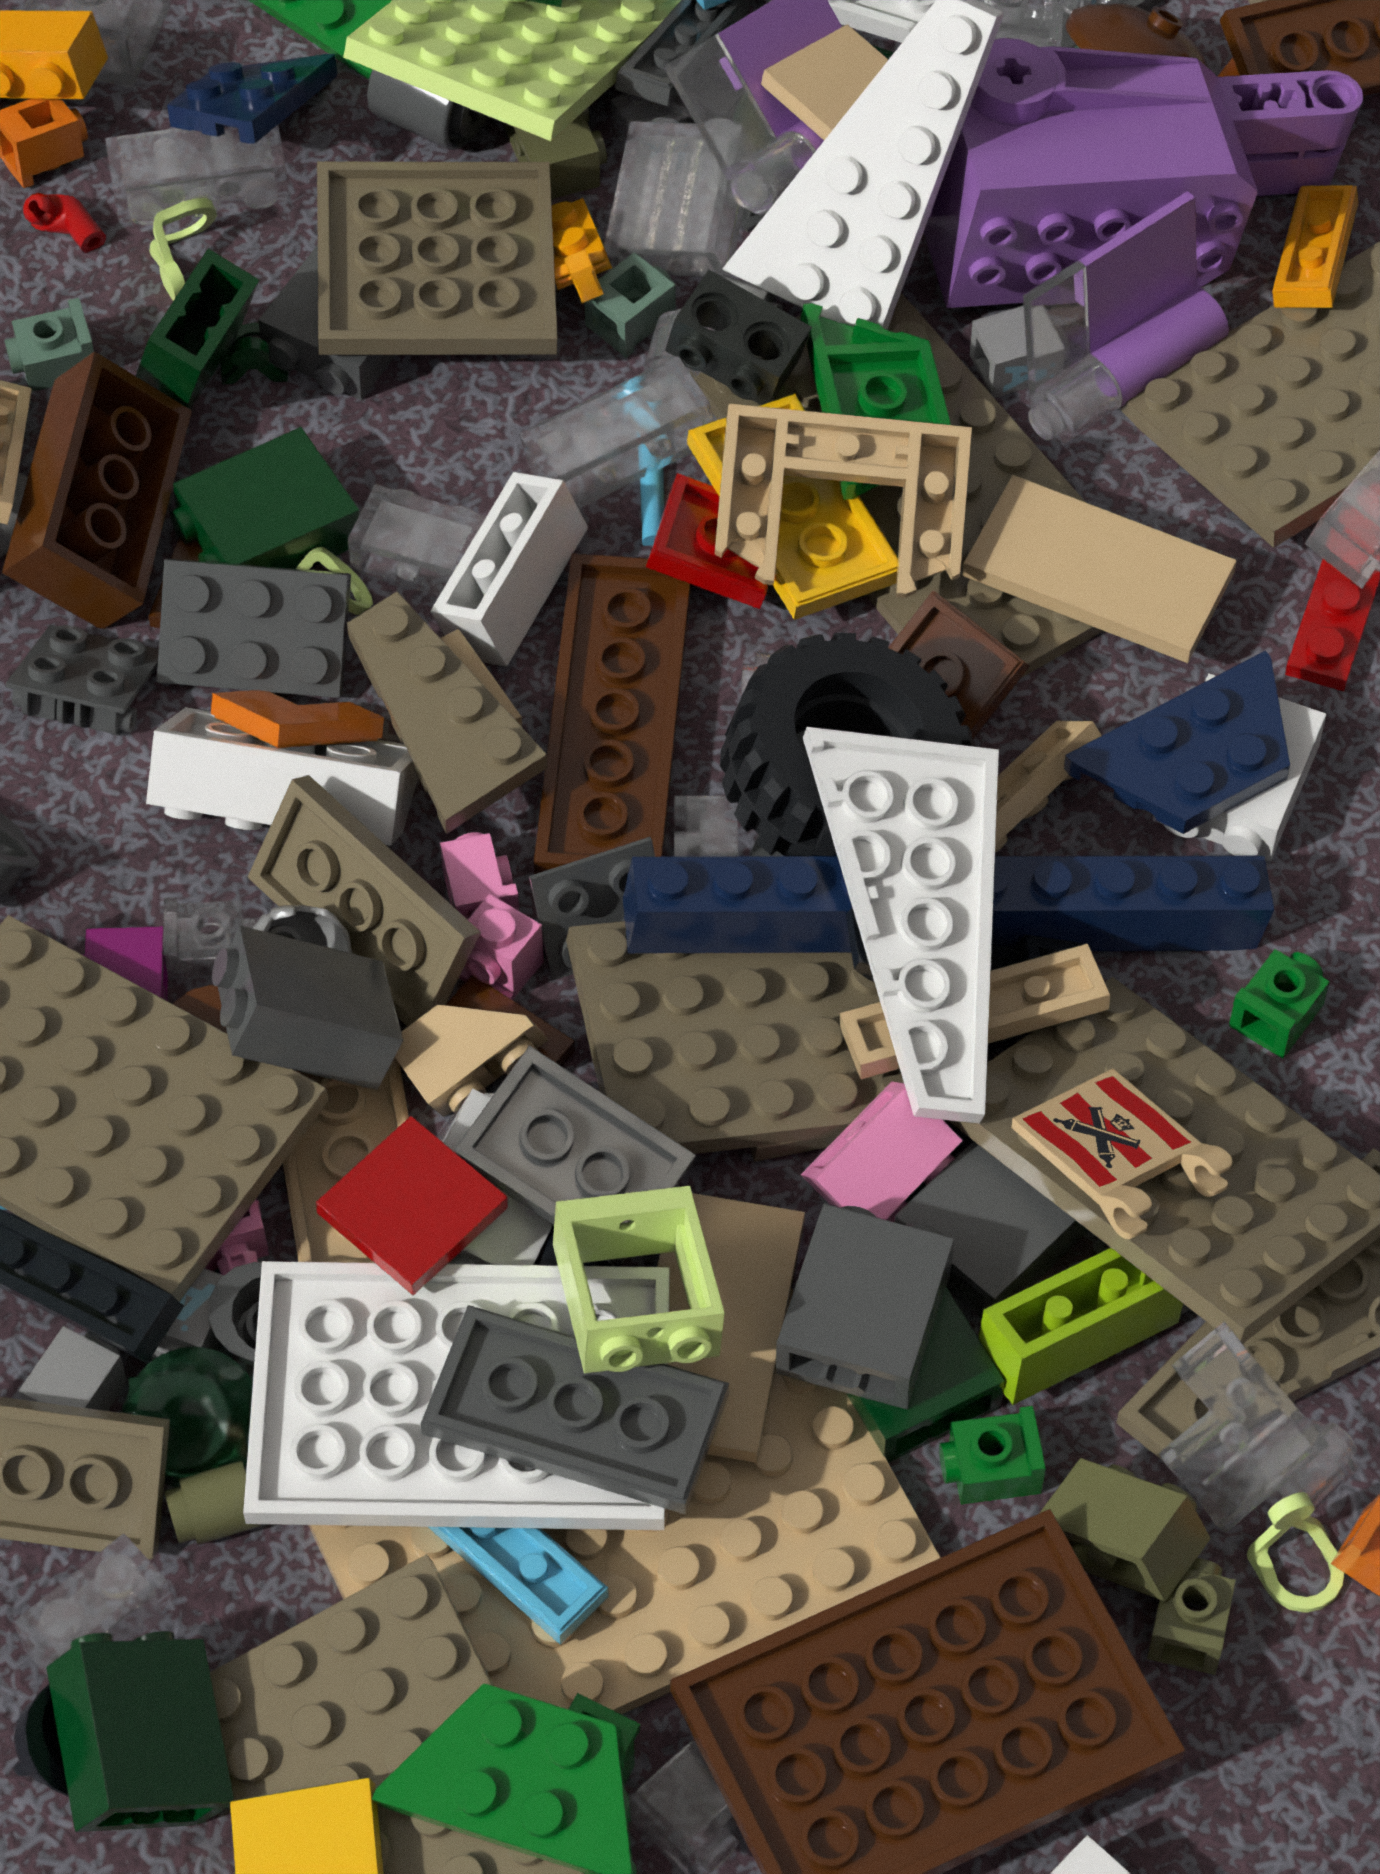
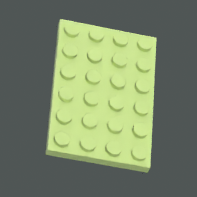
M392 0L347 36L343 58L552 141L616 82L619 69L681 0H562L561 7L527 0Z

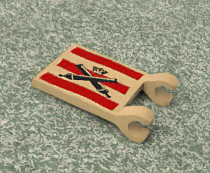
M1113 1068L1012 1119L1011 1128L1098 1203L1115 1232L1124 1239L1137 1237L1148 1229L1147 1222L1139 1216L1150 1211L1152 1206L1151 1198L1143 1190L1136 1188V1186L1178 1164H1181L1195 1189L1205 1197L1215 1196L1228 1188V1181L1222 1178L1220 1174L1230 1170L1232 1167V1158L1229 1153L1221 1147L1202 1144Z

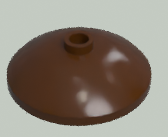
M1123 3L1089 4L1074 9L1065 24L1069 36L1080 49L1197 58L1210 69L1199 47L1180 30L1183 26L1182 21L1160 7H1154L1149 12Z

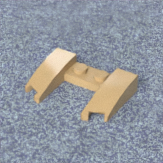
M729 404L726 418L715 555L722 558L725 552L730 550L759 568L755 574V579L766 585H774L784 475L903 487L896 597L906 598L916 594L917 589L914 582L947 571L951 580L957 579L961 571L972 427Z

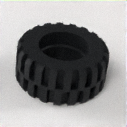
M834 633L830 641H825L823 634L801 638L796 648L793 645H785L771 654L767 664L758 666L749 679L725 733L726 739L721 748L720 767L725 773L722 785L726 799L730 803H739L734 812L735 817L746 832L752 829L757 832L759 838L756 843L771 856L776 851L783 856H837L809 758L803 751L797 738V733L806 730L807 727L834 728L847 732L973 746L971 730L967 725L961 726L966 714L956 696L948 698L945 694L948 684L935 670L928 673L919 666L921 658L907 649L903 655L889 649L888 645L890 642L872 636L869 642L856 640V633Z

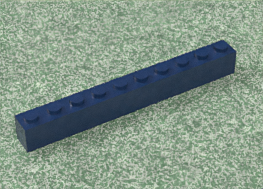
M838 856L632 857L623 895L628 954L851 953L846 914L853 907ZM995 856L991 945L1014 948L1026 934L1082 943V945L1088 944L1091 951H1234L1257 949L1274 912L1265 856Z

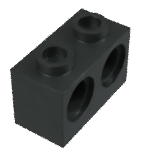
M708 269L675 318L665 352L676 357L685 367L694 371H701L726 385L738 397L763 405L774 400L799 362L812 327ZM704 327H710L716 331H711ZM756 356L764 357L767 360L759 359Z

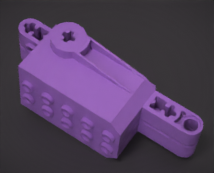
M1011 38L994 40L924 229V235L946 308L1073 299L1070 294L1069 270L1078 265V260L1187 191L1195 196L1197 285L1199 287L1204 286L1230 270L1256 196L1298 193L1299 188L1302 186L1330 185L1363 101L1361 87L1350 76L1338 71L1326 70L1217 77L1197 58L1056 46L1037 47L1021 39Z

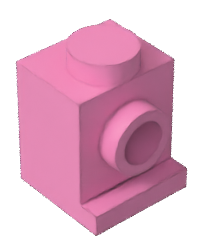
M472 832L461 835L455 840L440 843L443 876L450 904L467 920L489 893L519 911L518 891L516 883L513 884L507 855L495 856L490 833Z
M489 893L468 919L481 934L459 979L466 982L473 975L479 981L490 985L513 1000L544 962L542 924Z

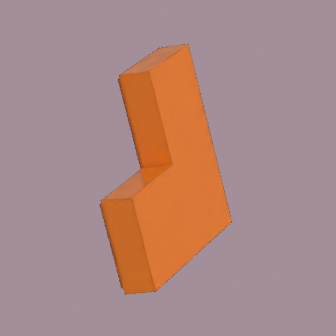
M261 690L212 693L211 714L215 718L277 748L378 741L383 735L384 717L352 702L297 705L271 692Z

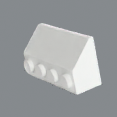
M185 707L154 730L146 804L165 807L164 813L173 818L194 820L200 819L203 813L225 817V824L233 828L258 830L262 828L263 824H272L291 780L310 775L385 845H392L403 834L418 776L415 771V764L405 744L378 740L277 748L215 718L211 711Z

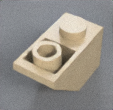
M436 1005L401 1032L403 1042L395 1058L428 1105L445 1117L452 1112L454 1114L458 1113L472 1088L486 1094L485 1088L504 1073L508 1075L529 1045L537 1050L548 1039L542 1030L526 1015Z

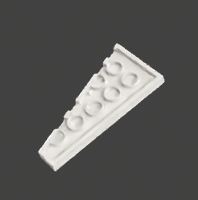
M936 0L722 269L802 308L803 304L807 303L823 306L821 317L853 327L857 318L879 324L887 330L1005 12L978 0Z
M807 727L803 735V741L914 1117L980 1124L985 1116L999 750Z

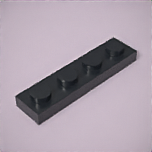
M0 1209V1288L148 1363L184 1305L173 1295Z

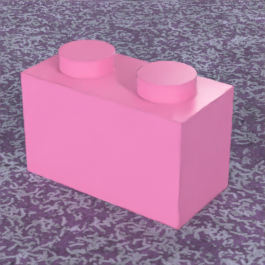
M891 1081L814 1160L801 1176L829 1205L839 1208L844 1206L861 1207L873 1213L877 1218L895 1222V1215L908 1204L905 1200L922 1182L928 1185L955 1159L950 1153L963 1140L941 1119L914 1117L905 1084Z

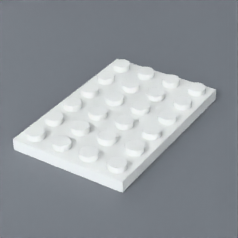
M262 1261L243 1510L246 1524L664 1530L665 1508L449 1443L438 1438L426 1436L421 1432V1421L468 1305L575 1337L558 1266L447 1264L413 1296L375 1263ZM584 1266L597 1321L669 1312L670 1267Z

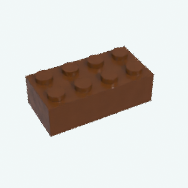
M95 351L56 378L2 573L100 629H105L143 605L192 410Z

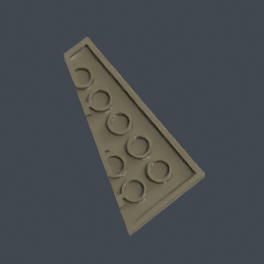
M1373 1148L1361 1161L1380 1174V1152ZM1380 1237L1240 1347L1208 1322H1205L1118 1412L1116 1423L1169 1466L1380 1357Z

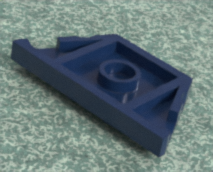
M322 54L244 66L237 62L213 65L208 69L209 73L200 80L187 84L186 90L167 104L170 127L187 131H200L202 134L215 137L225 134L224 127H236L239 131L240 142L255 144L337 77L335 54Z
M1265 650L1066 754L1065 771L1069 776L1080 780L1083 774L1111 787L1114 789V799L1133 809H1143L1152 813L1157 821L1182 834L1286 780L1289 774L1290 760L1271 656Z

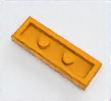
M1325 185L1302 186L1299 188L1272 290L1274 308H1333L1359 203L1357 186Z

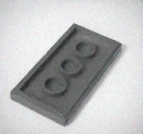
M468 1305L421 1421V1432L426 1436L438 1438L462 1447L686 1514L729 1395V1383L664 1363L634 1367L623 1372L608 1370L584 1373L574 1336Z

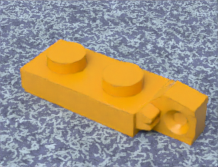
M584 198L572 203L560 202L552 205L554 273L557 289L560 290L575 284L582 303L603 295L604 293L596 274L611 269L612 266Z

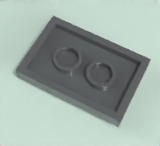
M165 559L157 683L261 690L274 693L332 698L342 697L351 574Z
M530 1045L454 1149L458 1156L494 1186L553 1225L557 1201L674 1188L678 1186L688 1172L696 1156ZM626 1220V1221H623L622 1223H627V1222H630L631 1220ZM627 1258L607 1261L616 1267H621Z

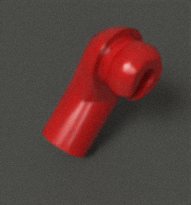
M35 193L30 195L24 202L23 214L25 219L35 229L43 232L70 234L84 253H88L105 244L106 234L84 205L75 197L61 194L45 195L43 193Z

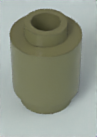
M242 1460L179 1479V1487L164 1491L179 1544L196 1539L197 1545H201L261 1527V1524L245 1523L243 1510L246 1472Z

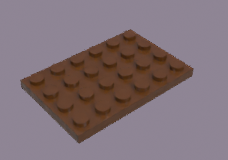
M1051 1509L670 1680V1691L762 1874H941L1183 1760L1185 1753L1182 1743Z

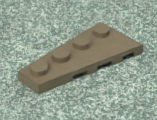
M398 592L393 593L347 623L349 639L378 697L382 698L391 716L392 725L400 742H404L415 764L416 774L425 792L429 793L446 834L548 768L547 754Z

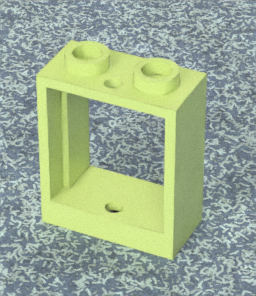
M690 1186L556 1202L553 1248L584 1373L608 1370L623 1372L639 1366L671 1362L692 1363L703 1358L720 1356L725 1313ZM631 1220L630 1222L622 1223L623 1221ZM675 1252L689 1305L688 1310L597 1321L583 1263Z

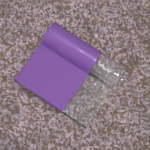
M772 0L663 66L728 180L735 200L740 206L755 214L763 215L769 211L824 142L820 136L761 85L766 68L842 27L828 0Z
M1188 191L1023 295L1031 407L1028 413L1030 424L1042 439H1053L1057 444L1064 445L1121 408L1126 401L1145 390L1146 385L1150 381L1167 376L1190 361L1197 353L1207 350L1228 336L1229 327L1224 311L1209 293L1197 285L1195 196Z

